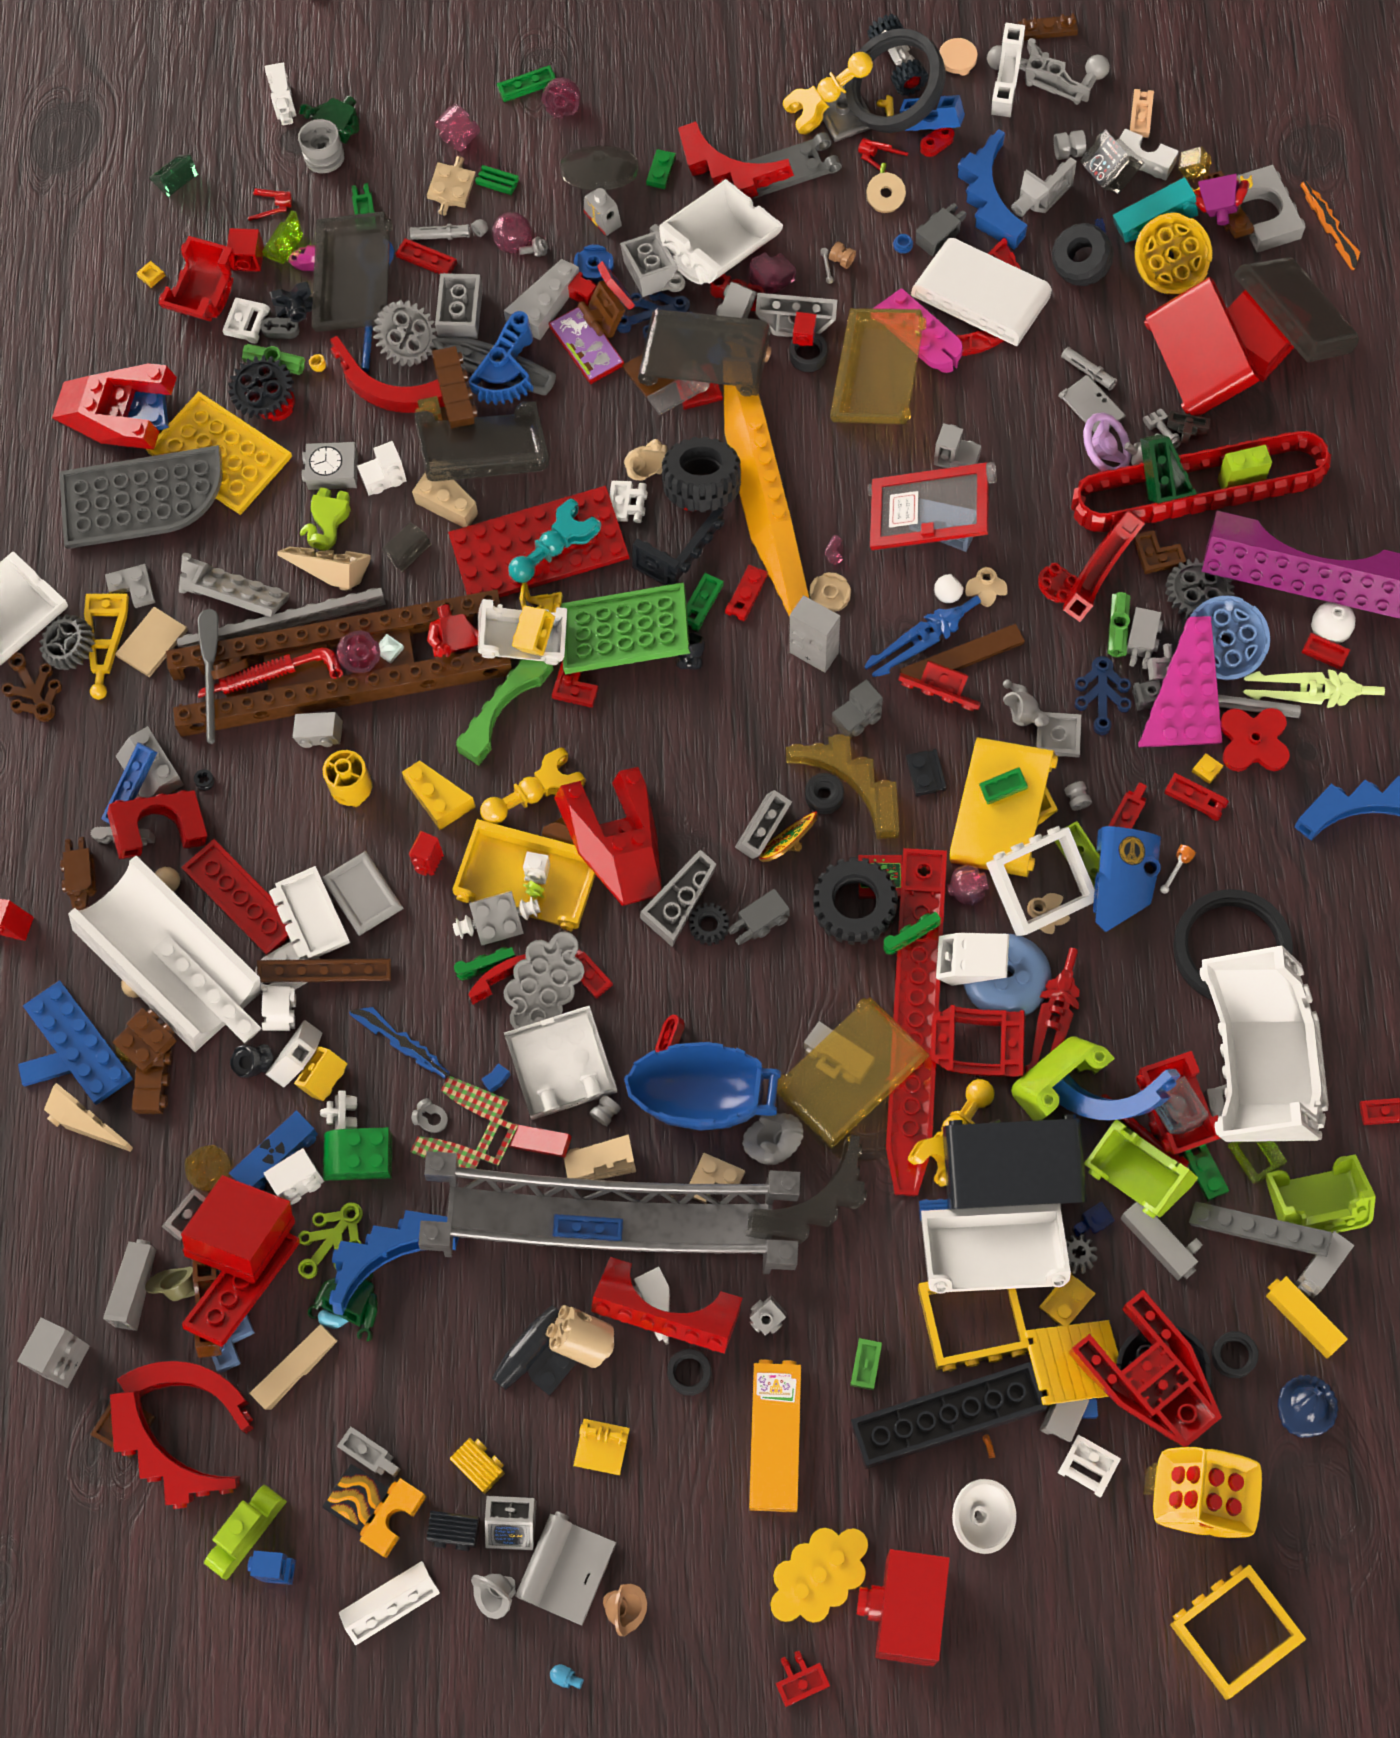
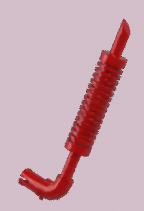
M316 648L311 653L292 659L290 654L283 656L284 658L279 657V660L275 658L276 661L272 659V662L267 661V664L263 662L264 665L260 663L259 666L255 665V668L251 666V669L248 667L247 670L243 669L239 673L235 672V674L219 678V683L214 684V693L223 691L224 695H227L231 691H239V688L242 690L243 687H251V684L255 686V683L258 685L259 682L263 683V680L267 682V679L270 681L272 677L275 679V676L279 678V675L284 676V673L288 675L287 672L289 674L296 672L295 666L314 660L316 662L323 660L324 664H327L330 677L337 679L335 672L338 673L339 678L343 675V670L339 663L340 656H337L334 651L328 648ZM205 687L199 691L198 698L206 696Z

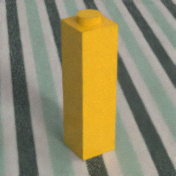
M1287 1276L1282 1281L1277 1278L1267 1287L1270 1292L1266 1297L1326 1359L1348 1340Z

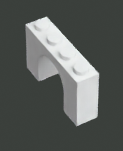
M1005 24L998 78L995 82L991 115L1011 117L1024 43L1025 25Z

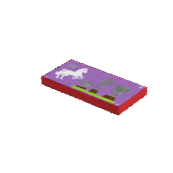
M579 307L549 322L550 329L589 384L616 371L624 364V361L604 334L598 336L594 329L588 326Z

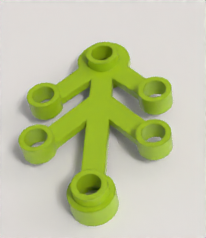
M347 1203L338 1212L326 1214L318 1212L314 1214L312 1221L316 1227H324L327 1222L339 1221L335 1228L314 1232L302 1231L298 1235L303 1246L310 1245L312 1241L326 1239L311 1259H304L300 1262L298 1271L302 1277L311 1279L316 1276L318 1272L317 1266L333 1245L334 1250L338 1249L340 1241H343L342 1233L347 1227L350 1236L349 1242L362 1244L359 1240L357 1224L363 1217V1211L358 1204ZM350 1211H355L356 1213L353 1218H348ZM322 1216L324 1218L323 1222L320 1224L316 1223V1219ZM309 1235V1240L303 1242L302 1237ZM308 1266H312L313 1271L309 1274L305 1273V1269Z

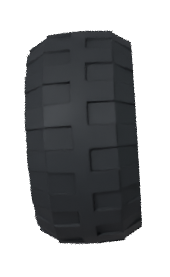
M1089 223L1075 224L1065 229L1057 237L1052 248V261L1056 271L1066 282L1076 286H1087L1098 282L1108 273L1113 263L1114 250L1109 237L1098 226ZM1084 247L1092 248V253L1086 260L1082 262L1073 261L1079 249Z

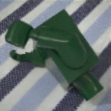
M346 96L343 102L336 98H331L328 102L317 107H311L308 104H301L299 114H305L304 117L306 119H310V117H312V120L324 119L335 124L340 135V141L345 144L348 142L350 135L359 132V118L354 108L356 101L351 96Z
M373 1273L358 1286L350 1298L344 1314L338 1315L359 1327L363 1324L364 1327L357 1332V1337L361 1339L362 1333L367 1331L368 1338L366 1342L373 1338L370 1327L374 1326L378 1312V1297L374 1293V1285L370 1282L374 1276ZM336 1277L325 1281L314 1300L316 1304L308 1308L310 1318L317 1319V1316L312 1315L313 1308L319 1310L322 1307L334 1313L329 1299L331 1291L336 1290Z

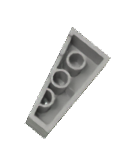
M563 259L557 262L504 310L506 322L514 312H525L529 318L533 337L541 340L549 328V322L556 318L568 300V285L579 273V267Z
M699 850L641 911L640 918L672 947L712 877L716 863L703 851Z

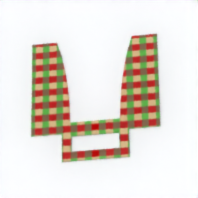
M448 1075L441 1091L464 1108L490 1120V1123L476 1150L440 1139L417 1137L410 1152L426 1158V1151L457 1153L459 1167L476 1169L480 1159L499 1166L518 1125L501 1119L509 1100ZM499 1125L508 1128L509 1130L496 1157L485 1154Z

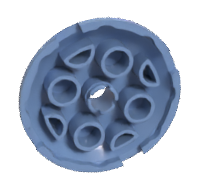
M1218 596L1203 602L1193 611L1190 617L1211 616L1217 679H1239L1249 675L1261 665L1269 650L1270 631L1264 616L1258 608L1239 597ZM1227 635L1230 638V644L1224 643L1221 640V636Z
M1009 934L1007 971H1010L1013 976L963 985L969 999L980 1010H1006L1007 1012H1020V1010H1024L1026 1016L1035 1011L1045 1000V998H1040V995L1043 991L1047 990L1045 987L1047 982L1052 980L1051 968L1047 957L1035 943L1022 936Z

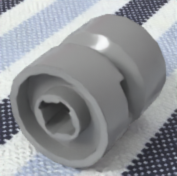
M1083 130L1071 131L1070 135L1066 132L1054 135V152L1057 160L1068 159L1070 155L1074 158L1086 155V139Z

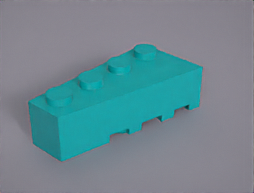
M1184 177L1114 214V224L1125 243L1136 240L1144 226L1157 216L1166 213H1180L1188 218L1198 216V208L1195 204L1196 195Z

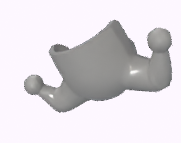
M1008 679L1003 682L1004 688H1010L1013 692L1006 694L1003 702L1010 707L1013 722L1020 726H1027L1031 723H1035L1037 727L1047 725L1049 717L1039 709L1036 699L1028 693L1027 688L1023 685L1012 683Z

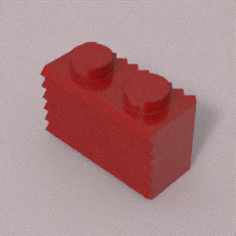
M420 831L409 852L415 871L424 876L427 874L434 875L435 868L438 867L437 864H440L439 861L444 856L438 838L423 831Z

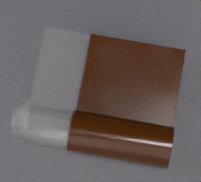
M665 330L657 336L656 347L622 365V368L659 415L706 391L710 384V378L670 330Z

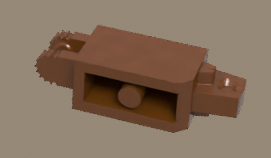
M84 836L78 839V850H73L72 840L66 839L63 860H60L61 870L65 880H62L63 892L67 893L70 897L72 908L77 910L88 908L89 897L97 892L94 855L86 847Z

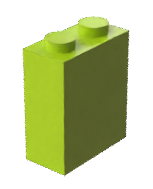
M1266 445L1225 454L1217 478L1220 488L1225 489L1266 480L1272 464Z

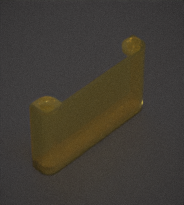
M850 308L830 413L833 422L906 424V421L910 420L911 412L909 405L922 332L926 329V318L923 317L921 309Z
M871 997L861 999L856 1005L857 1009L787 1075L783 1074L778 1079L777 1094L831 1149L929 1057L928 1053Z

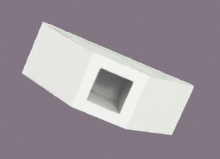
M304 1020L265 1075L280 1086L285 1087L303 1070L318 1047L322 1032Z

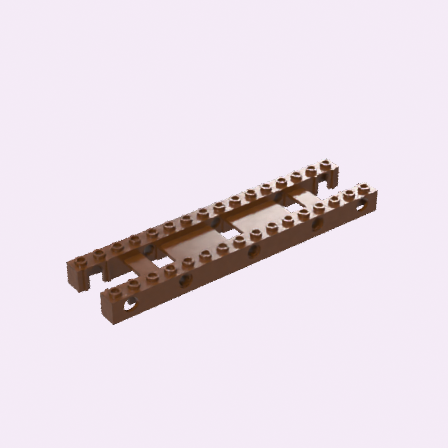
M498 590L218 641L213 666L225 662L227 665L230 663L229 659L241 656L242 659L246 658L248 664L266 662L267 664V661L272 662V659L276 661L275 658L279 660V657L284 658L283 656L290 654L292 659L311 653L316 648L335 649L347 646L352 674L332 679L329 675L327 664H324L323 660L317 662L314 660L295 666L296 672L289 674L287 672L288 675L284 673V676L279 675V678L275 676V679L272 677L270 681L267 679L268 690L248 693L247 688L243 687L242 690L239 688V691H231L230 694L226 695V698L214 700L215 730L507 676L512 670L511 658L498 656L484 658L475 649L468 653L457 655L452 653L449 657L443 655V657H435V659L414 662L410 638L413 634L429 631L430 623L440 618L437 608L449 604L452 616L464 614L466 619L472 625H475L473 616L479 613V607L483 599L493 600V606L495 607L501 604ZM386 634L404 646V649L391 664L374 652V648ZM200 645L166 651L168 671L173 680L183 681L186 678L183 669L191 666L198 667L202 675H205V664L201 655ZM491 668L498 669L494 672H484L485 670ZM206 699L205 702L189 705L179 704L178 707H173L175 727L181 737L207 732ZM197 723H204V724H205L204 726H200V727H193V726H192L193 724H197Z

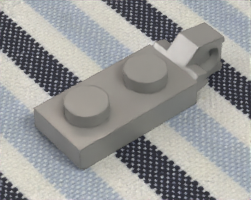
M351 1426L337 1445L345 1453L380 1475L386 1471L396 1478L401 1470L391 1463L394 1457L387 1450Z

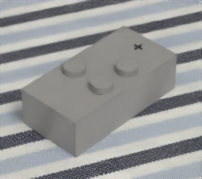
M803 595L790 614V653L826 672L839 653L840 615Z
M40 1318L17 1361L39 1375L68 1388L90 1345L68 1330Z

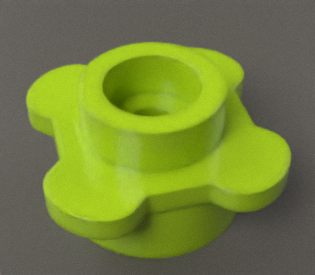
M532 880L527 885L523 884L527 888L525 891L527 894L535 899L538 896L544 898L542 893L545 889Z

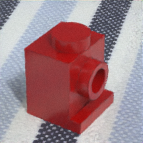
M579 272L568 285L569 297L579 303L585 302L588 306L597 286L593 281L584 279L583 273Z

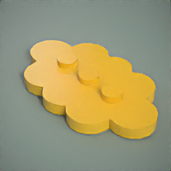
M821 1528L812 1534L809 1544L797 1545L792 1551L791 1560L783 1561L774 1571V1583L779 1589L771 1600V1611L774 1617L779 1621L790 1622L801 1615L806 1621L815 1623L825 1619L830 1607H838L844 1604L847 1600L848 1590L856 1589L865 1579V1567L860 1561L868 1548L865 1534L860 1530L852 1528L843 1531L838 1536L832 1529Z

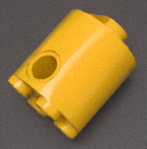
M341 750L331 754L325 761L323 777L334 800L346 806H360L370 795L372 789V780L362 757L354 751Z

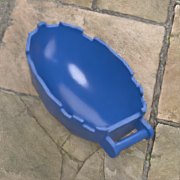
M711 1042L675 1044L668 1046L666 1050L659 1052L651 1051L633 1063L634 1066L624 1078L628 1096L642 1110L667 1125L701 1131L725 1129L746 1122L754 1115L773 1116L777 1114L775 1104L778 1079L781 1078V1071L762 1068V1063L757 1058L746 1054L745 1051L737 1047L734 1049L724 1047L723 1044ZM764 1079H769L766 1105H761Z

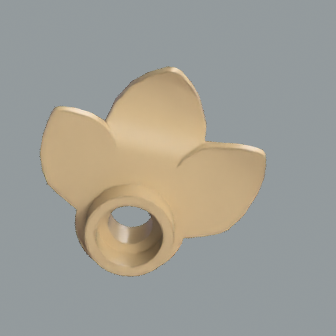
M985 567L977 572L975 578L968 581L965 593L967 597L977 595L981 600V604L989 607L995 602L996 595H1007V584L1004 580L997 577L996 572L992 568ZM983 577H989L990 580H984Z
M1049 893L1043 898L1032 899L1027 906L1028 914L1035 918L1059 907L1063 896ZM1039 907L1042 911L1038 912L1034 908ZM1067 915L1040 928V930L1047 934H1053L1055 925L1067 923L1070 917Z

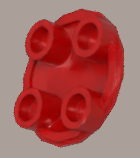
M1052 563L1040 571L1038 585L1041 592L1048 599L1064 603L1077 577L1069 573L1058 563Z

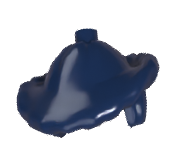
M1299 1375L1288 1381L1280 1390L1277 1406L1283 1427L1287 1428L1289 1433L1300 1438L1318 1436L1328 1431L1335 1424L1338 1412V1400L1335 1397V1392L1332 1391L1329 1384H1326L1324 1380L1319 1379L1317 1376Z

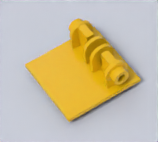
M584 1419L580 1427V1438L574 1466L620 1475L630 1428Z

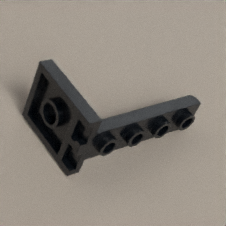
M718 507L717 510L710 514L676 559L670 557L668 553L654 548L650 543L643 542L637 538L633 543L632 568L665 586L678 584L682 574H686L689 571L692 561L695 558H699L705 544L708 545L712 541L715 531L720 530L724 525V509Z

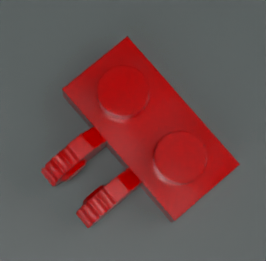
M800 1651L794 1652L796 1662L802 1670L797 1674L793 1675L790 1663L786 1657L780 1659L788 1678L775 1684L785 1707L830 1687L821 1664L818 1663L807 1668Z

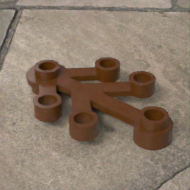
M14 653L8 659V664L14 671H18L26 688L5 683L2 685L1 691L6 697H12L13 695L33 699L36 704H26L20 699H14L10 703V708L14 713L24 711L34 714L40 722L50 721L55 715V708L52 705L56 694L62 690L60 681L57 679L49 681V690L43 701L41 693L47 677L53 674V668L48 663L41 664L39 667L40 673L34 684L25 668L27 665L25 657L21 653ZM45 668H49V671L43 672ZM58 684L57 688H52L53 685ZM7 688H12L11 691L5 692ZM16 704H20L19 708H14ZM48 710L46 714L42 715L43 711Z

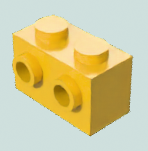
M524 606L519 616V623L513 636L512 646L521 652L543 656L555 615L544 609Z
M318 1046L294 1084L312 1098L324 1101L331 1094L332 1087L336 1081L344 1074V1069L348 1063L331 1050Z

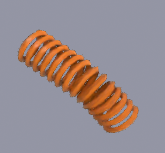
M984 1435L983 1440L986 1448H988L989 1458H995L989 1435Z

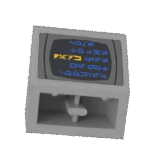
M487 1496L485 1511L486 1548L534 1550L537 1509L535 1498Z

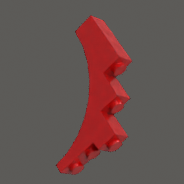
M696 121L678 128L692 176L710 171L715 186L726 179L731 184L734 183L741 192L752 199L759 195L758 188L767 187L772 183L784 181L794 176L789 159L760 164L741 162L715 150L701 134Z
M139 1390L110 1394L114 1452H121L122 1456L136 1454V1450H138L140 1479L147 1478V1482L162 1481L163 1476L165 1505H173V1509L186 1508L187 1503L194 1501V1493H196V1497L208 1496L210 1491L219 1490V1494L234 1493V1488L240 1486V1476H217L203 1473L186 1466L173 1457L158 1442L149 1428L142 1410Z

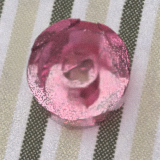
M454 104L449 106L434 124L441 131L439 133L440 137L445 142L450 140L454 148L461 152L480 133V128L475 121L471 123L468 118L469 114L463 108Z

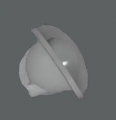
M493 1573L484 1577L473 1575L471 1582L474 1586V1598L481 1612L493 1619L504 1617L510 1610L511 1598L516 1594L515 1580L512 1577Z

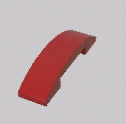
M526 954L510 958L485 973L468 994L472 1004L492 995L489 986L514 974L515 965L519 961L526 959Z

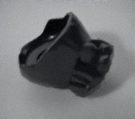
M692 632L689 633L690 654L677 656L676 666L680 669L697 670L702 667L701 656L705 647V639L699 634Z
M260 1044L258 1047L240 1045L235 1048L232 1054L230 1066L237 1076L250 1078L261 1072L267 1073L274 1063V1057L267 1044Z

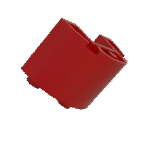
M188 236L186 242L181 247V253L186 264L180 271L179 280L176 286L172 288V291L170 287L166 286L164 292L160 294L159 305L164 309L212 321V317L217 318L224 309L232 289L234 277H231V268H235L233 248Z
M1192 1051L1140 1068L1136 1081L1141 1091L1149 1086L1166 1069H1176L1181 1075L1176 1080V1086L1166 1092L1170 1099L1163 1104L1181 1134L1170 1133L1155 1109L1145 1113L1148 1114L1150 1119V1131L1152 1135H1157L1165 1153L1175 1155L1221 1139L1215 1131V1122L1218 1121V1115L1212 1117L1199 1086L1196 1075L1200 1073Z

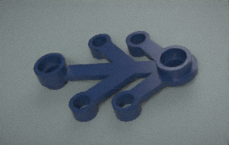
M661 291L656 292L658 293L657 295H649V298L653 301L659 300L668 304L659 306L642 299L639 293H633L630 296L631 299H639L638 301H633L634 307L639 306L648 311L629 317L623 315L617 331L627 333L631 330L632 324L652 318L649 325L643 327V336L646 339H651L655 336V330L662 317L667 313L671 314L668 319L662 321V330L673 331L674 324L679 315L686 314L690 309V301L685 296L673 298L661 293Z
M1100 656L1093 660L1092 670L1084 677H1078L1075 681V689L1082 692L1087 689L1091 681L1098 677V684L1085 696L1076 698L1075 708L1079 711H1084L1088 704L1098 696V718L1094 722L1093 729L1098 735H1106L1111 729V721L1107 718V697L1117 705L1118 710L1121 712H1128L1131 707V701L1128 698H1122L1107 684V677L1117 685V689L1121 693H1127L1130 690L1131 682L1126 678H1121L1113 671V663L1109 658ZM1099 664H1105L1106 667L1101 668ZM1083 682L1085 686H1079L1078 683ZM1120 684H1127L1128 687L1123 688ZM1082 701L1085 703V705L1080 706L1078 702ZM1121 703H1126L1128 707H1122ZM1099 722H1105L1107 725L1101 726Z

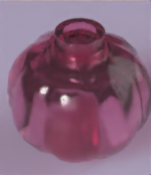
M963 865L954 870L951 876V883L947 884L949 896H954L963 905L979 903L985 896L984 890L989 889L985 872L979 873L978 868L972 865Z

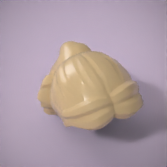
M654 439L646 446H640L630 451L624 460L628 476L634 480L641 481L656 473L661 474L662 461L668 451L667 445H662L658 439Z

